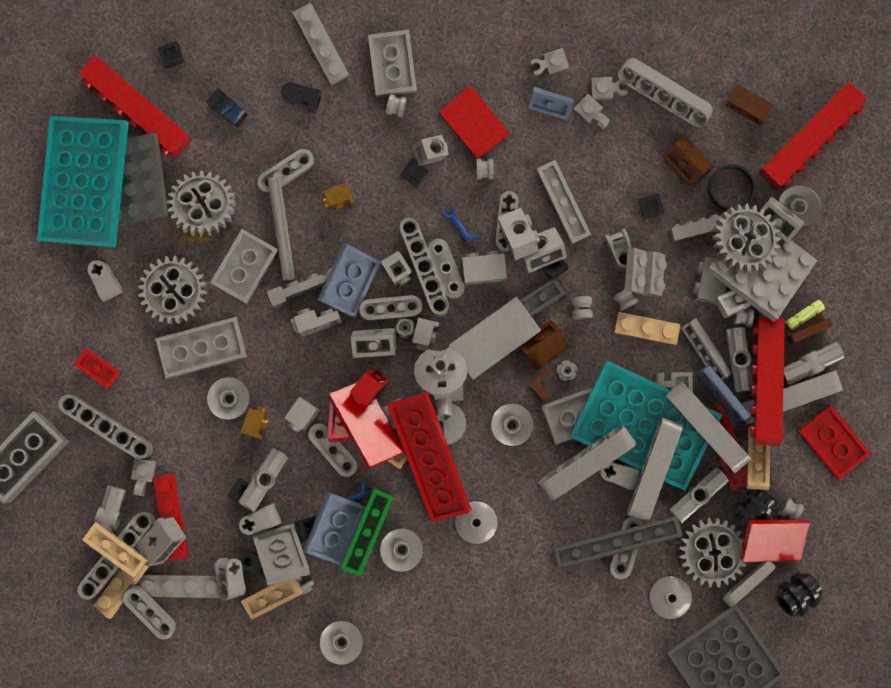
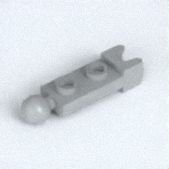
M332 268L327 271L326 275L318 276V273L307 276V280L301 283L294 281L287 284L285 289L279 286L267 291L272 307L276 309L288 304V299L324 286Z

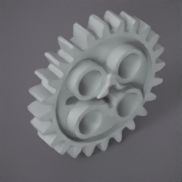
M200 171L199 176L192 172V178L184 175V182L177 180L178 187H171L174 193H168L170 199L167 201V206L170 207L168 213L172 215L171 221L176 222L177 228L183 226V233L190 230L191 236H194L196 231L199 232L200 237L203 236L204 232L211 236V230L214 229L219 233V226L226 228L225 221H232L230 215L235 214L232 208L236 207V202L233 200L235 195L231 193V186H226L227 182L225 179L220 181L219 175L212 178L211 172L207 176H204L203 171ZM205 188L210 189V191L207 193L201 192V190ZM193 189L197 192L202 204H205L206 211L209 213L211 218H208L206 216L202 205L198 203L197 197L192 192ZM185 198H191V199H192V200H191L190 202H188V203L182 202ZM213 205H220V206H221V207H220L219 209H217V210L211 209V207H212ZM197 214L202 215L200 219H193V216Z
M738 204L734 208H729L727 212L720 215L721 218L716 221L718 226L714 227L713 231L718 234L714 235L712 239L717 240L718 243L713 245V247L720 249L716 255L723 254L722 263L728 260L729 268L736 265L737 272L742 270V268L745 273H748L750 270L756 272L759 268L761 270L765 268L766 264L772 263L771 258H775L778 255L775 251L780 249V246L776 242L780 241L781 238L775 236V234L780 229L773 228L777 222L769 221L771 214L766 217L763 215L765 209L757 212L756 205L750 209L748 204H745L743 207ZM736 222L741 224L742 229L737 227ZM756 228L761 231V236L757 234ZM731 241L737 244V249L733 248ZM751 247L756 250L757 255L752 253Z
M165 256L164 263L157 259V266L150 264L152 270H144L147 277H140L144 285L138 286L139 289L143 290V293H140L138 297L145 298L141 305H148L145 311L147 313L153 311L152 318L155 319L160 315L159 321L162 323L166 318L168 324H172L173 319H175L176 323L180 324L182 317L185 321H189L188 314L195 317L196 314L193 310H202L198 304L199 302H206L201 298V295L207 294L206 291L202 290L203 287L207 286V283L200 282L205 276L203 274L197 275L200 269L198 267L192 269L194 263L191 261L186 265L185 258H182L179 262L177 256H174L172 261L168 256ZM177 270L179 277L176 280H170V273ZM161 276H164L170 285L176 287L175 291L185 301L184 305L181 304L174 294L170 293L171 290L161 280ZM162 284L163 289L161 293L155 294L153 291L155 285ZM187 286H191V295L185 297L183 295V289ZM175 300L176 307L168 310V301Z
M706 518V524L702 520H698L699 527L691 524L690 526L693 531L685 530L684 532L688 536L687 539H680L685 543L684 546L678 547V549L684 551V554H680L678 557L685 559L680 565L682 567L688 566L685 573L687 575L693 573L691 578L693 581L699 577L700 585H703L705 581H707L708 587H711L713 582H715L716 587H720L721 581L725 585H729L728 578L735 581L736 577L734 574H742L739 567H746V564L740 559L744 538L738 537L742 532L739 530L734 532V524L727 527V520H724L721 524L719 518H715L713 523L710 518ZM710 533H712L713 535V548L718 550V553L714 554V557L709 555V551H712V545L709 539ZM722 534L727 538L724 546H720L717 542L718 537ZM703 537L706 540V545L704 548L699 549L696 542L699 538ZM724 556H728L730 559V564L727 567L721 566V559ZM714 558L715 563L717 565V571H714ZM702 559L709 561V566L706 570L700 569L699 563Z

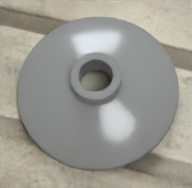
M805 186L790 187L783 192L779 199L781 204L805 222L803 226L814 222L821 210L818 195L812 189ZM802 201L804 206H798L797 202Z
M231 377L217 380L210 387L207 395V402L211 412L217 417L226 420L240 417L247 410L250 401L249 391L244 383ZM228 395L233 396V401L231 403H228L226 401V397Z
M506 404L494 413L491 429L495 438L502 444L517 446L527 441L531 436L533 419L529 411L523 406ZM510 421H514L516 423V427L514 429H510L508 427V423Z
M469 502L472 510L470 513L456 516V530L459 536L469 543H484L496 531V514L489 505L483 502ZM474 519L480 520L481 523L478 527L473 526L472 521Z
M395 529L384 537L380 547V554L383 562L389 568L403 572L411 570L420 562L423 546L420 538L414 532L408 529ZM404 546L406 552L403 554L399 553L398 547Z
M666 576L654 583L650 590L649 600L652 609L659 616L666 619H676L683 616L689 610L692 594L689 586L682 579ZM669 595H675L674 602H669Z
M346 621L331 623L324 629L320 638L322 654L334 664L342 665L354 661L359 656L363 646V639L359 629ZM344 638L346 644L343 646L339 645L338 639Z

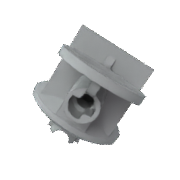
M451 348L442 351L428 349L416 361L414 375L417 384L421 387L422 393L428 392L431 402L435 403L433 407L447 445L461 439L466 430L465 415L458 406L452 404V401L463 400V383L467 377V365L459 352Z

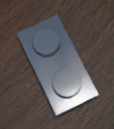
M534 87L528 109L568 121L574 99Z

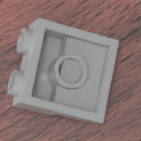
M628 248L625 290L645 296H662V292L665 289L664 271L667 267L665 255L655 251Z
M307 308L297 312L298 316L291 319L294 331L300 333L303 337L343 323L338 311H333L332 309L321 312V316L318 317L314 310L310 311Z

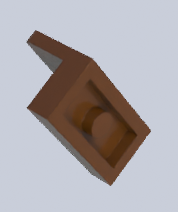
M740 85L735 87L725 104L726 107L759 126L765 122L773 106L770 102Z
M683 136L662 155L689 186L712 167V164L687 136Z
M820 312L803 324H799L794 330H790L786 325V321L791 317L786 318L784 332L789 344H792L833 325L830 318L825 320L822 312Z
M552 320L540 327L541 331L519 347L535 370H538L569 347L562 331Z
M550 368L527 386L540 402H543L550 396L539 383L552 372Z

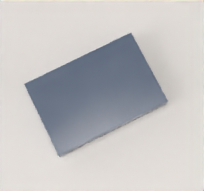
M343 243L318 301L355 318L381 261Z
M710 365L697 372L698 377L720 404L723 403L725 410L735 422L745 421L751 416Z
M327 492L303 551L342 566L366 506Z

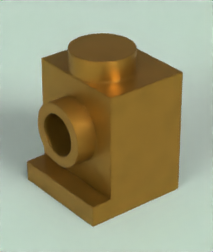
M348 183L324 190L326 197H323L322 200L326 210L330 208L331 210L339 211L347 207L346 204L349 203L352 207L355 206Z
M258 406L255 407V410L249 408L241 433L263 440L264 435H261V431H265L268 426L269 419H266L268 410Z

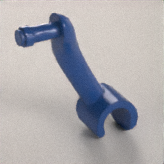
M452 207V215H446L445 208L443 209V216L453 222L467 242L479 239V234L468 236L467 230L455 216L454 207Z
M361 482L362 493H356L346 499L357 501L368 494L366 492V483Z

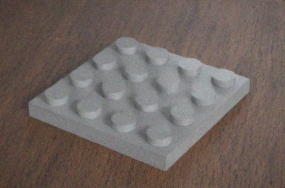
M756 228L757 234L761 236V231ZM782 238L776 242L780 249L775 251L778 255L775 258H771L773 262L769 265L766 264V267L762 270L759 268L756 272L750 270L748 273H745L743 268L737 272L736 265L731 268L728 267V260L722 263L723 254L716 256L706 271L773 322L779 318L818 261L790 240L787 243ZM731 241L733 248L737 249V244ZM751 247L752 253L757 255L756 250Z

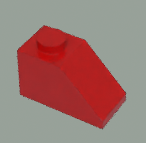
M373 368L362 376L350 393L358 404L366 406L372 402L390 381L376 368Z

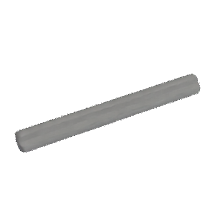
M272 177L268 179L282 278L284 281L295 279L282 186L279 177Z

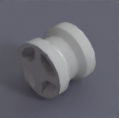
M390 94L386 114H396L402 118L407 98H397L395 95Z
M476 159L477 180L485 177L493 180V159H488L487 161Z
M626 290L613 296V299L618 301L620 305V311L639 302L632 292Z
M748 307L734 314L733 325L743 324L746 327H751L754 319V307Z
M787 497L778 511V516L786 517L789 520H798L804 505L796 504L791 498Z

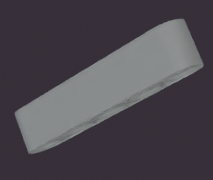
M635 58L627 59L618 72V78L621 82L693 126H705L712 115L713 108L707 101Z
M405 218L400 223V232L432 314L439 317L444 316L448 312L449 303L423 235L415 219ZM407 224L415 226V230L412 233H406L403 229ZM419 243L423 249L419 253H414L411 250V246ZM423 262L430 265V269L427 272H421L418 267ZM435 282L438 285L437 290L429 292L426 289L427 283ZM442 301L445 304V309L440 312L436 311L433 308L434 303Z
M834 370L783 388V412L842 391L843 387L837 371ZM755 399L741 403L750 415L751 404L755 405ZM750 416L745 420L746 424L754 422V417Z
M683 382L666 395L734 473L751 460L749 455Z
M64 395L60 398L58 406L63 413L137 459H146L152 454L153 447L149 441L74 395ZM73 399L75 403L72 410H68L66 407L67 401ZM90 410L92 412V419L87 422L84 419V414ZM108 421L110 423V430L104 433L102 431V424ZM123 432L128 435V441L125 444H122L119 440ZM141 443L146 447V452L143 455H139L137 452V447Z
M661 417L632 495L627 515L646 522L650 520L680 438L683 424Z
M621 425L545 475L538 484L551 501L555 500L628 452L636 445V442L624 425Z
M149 512L136 514L118 538L136 550V545L145 533L153 527L152 524L156 521L155 517ZM142 516L148 518L149 523L146 528L140 525V518ZM128 533H132L135 536L133 544H129L126 541ZM102 556L79 584V596L86 600L97 597L120 568ZM102 566L108 571L106 578L101 577L99 574ZM88 583L94 587L92 595L86 592V585Z

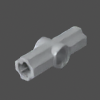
M745 327L727 329L728 362L731 366L734 391H750L753 381L750 367L751 356L748 353ZM737 354L743 356V365L736 363L735 357Z
M837 342L831 343L785 366L784 383L788 386L806 376H813L825 370V367L845 358L841 346Z
M271 448L258 471L252 475L251 482L238 503L244 508L255 512L268 489L274 485L275 478L288 457L279 450ZM262 474H264L267 478V482L264 486L261 485L259 482V478Z
M715 467L698 484L691 487L688 493L669 509L673 516L678 517L680 523H683L697 509L706 504L729 480L721 470ZM698 489L704 493L701 501H697L694 498V493Z
M107 485L102 506L99 507L95 516L94 523L98 522L113 534L120 523V510L126 493L125 489Z

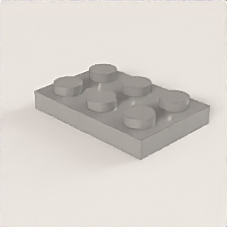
M409 30L368 35L376 97L417 92Z
M241 229L210 283L248 304L278 253V249Z
M294 524L252 534L267 586L310 575Z

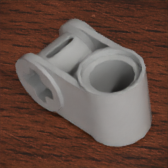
M622 229L619 233L610 236L608 234L604 235L615 267L619 271H626V265L620 263L619 257H627L628 248H631L626 230Z
M99 260L92 261L89 264L88 274L103 302L123 293L118 280L108 264ZM98 266L103 268L101 275L95 273L98 271Z
M613 461L599 470V473L606 481L634 491L641 470ZM611 465L614 471L613 473L609 472L607 475L604 469L609 468Z
M274 503L243 517L239 522L240 531L246 535H251L281 524L282 522ZM247 519H249L250 522L254 521L255 525L252 526V531L244 528V525L247 524Z
M219 558L215 562L214 571L220 599L226 601L244 595L246 586L241 562L238 559Z

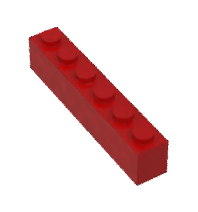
M94 55L79 72L83 77L81 82L90 90L94 87L98 91L97 96L105 103L110 101L114 104L112 109L121 117L123 114L129 117L128 122L136 130L140 127L145 131L143 135L150 133L158 134L159 144L161 145L159 148L166 156L171 154L176 158L192 140L186 132L98 56Z
M848 82L758 173L775 190L780 186L785 188L793 180L790 176L795 171L799 174L807 166L805 161L809 157L814 159L822 151L819 147L824 142L828 145L836 137L834 132L838 128L843 130L851 122L848 118L852 114L857 116L865 108L862 104L867 98L854 85Z
M759 317L757 324H753V337H756V344L752 346V357H756V364H752V377H755V384L751 386V397H755V405L751 404V417H754V425L750 427V438H754V445L780 447L783 441L785 318H778L773 322L767 317Z

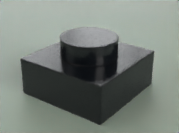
M178 41L158 47L165 69L185 63Z
M412 158L401 172L400 177L417 188L429 170L422 165L419 166L418 162Z
M659 193L638 199L644 220L664 215L665 212Z
M563 259L540 268L552 281L569 269L568 264Z
M238 478L227 496L238 503L249 483L242 478Z
M315 516L294 521L300 542L308 540L316 521Z

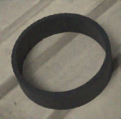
M729 164L719 168L712 175L708 184V194L711 201L718 208L724 211L731 208L721 204L714 196L712 189L714 177L725 169H736L747 176L751 184V194L745 204H749L753 199L756 183L753 175L745 167Z

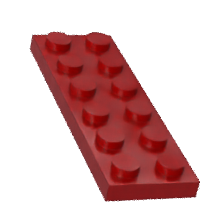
M428 392L390 402L387 407L431 522L470 513L472 510Z

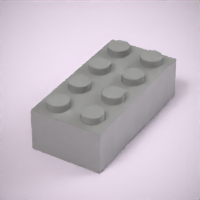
M33 411L0 445V501L2 503H11L70 442L40 412Z

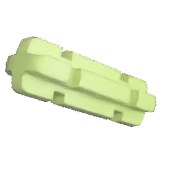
M820 300L815 301L811 306L794 315L795 317L788 319L786 325L790 330H794L799 324H803L814 317L816 313L818 314L825 309L823 303Z

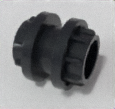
M748 489L745 494L749 499L744 504L739 501L735 504L737 510L734 512V517L746 528L748 520H765L768 515L775 518L778 514L775 511L779 506L778 502L764 490L754 489L751 491Z
M796 573L791 576L792 584L783 582L778 586L779 591H777L776 600L782 610L793 617L797 615L802 617L808 613L807 605L812 608L818 606L823 594L818 581L808 573Z

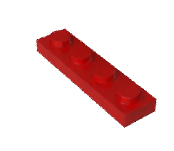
M723 403L710 407V409L722 414L719 423L737 442ZM719 456L731 489L735 490L747 486V465L745 464L739 471L734 473Z
M175 474L153 477L159 518L174 517L185 534ZM186 539L169 556L167 561L189 557Z

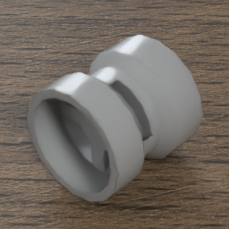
M581 296L571 298V305L574 307L572 319L593 318V311L590 310L592 297Z

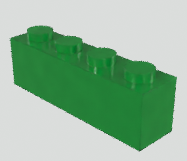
M374 488L341 569L361 577L395 496Z

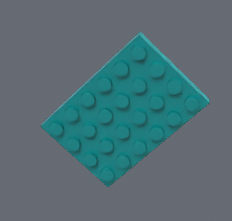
M50 116L37 241L116 248L128 121Z
M607 360L570 434V438L590 446L617 427L624 425L635 440L636 445L617 459L642 470L661 417L683 424L682 432L664 481L686 491L708 446L705 439L666 397L671 390ZM706 407L719 422L722 414Z

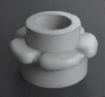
M400 318L397 321V325H395V332L401 338L412 336L415 333L413 320Z
M565 360L561 362V365L557 366L556 372L561 380H573L576 377L577 366L574 363Z

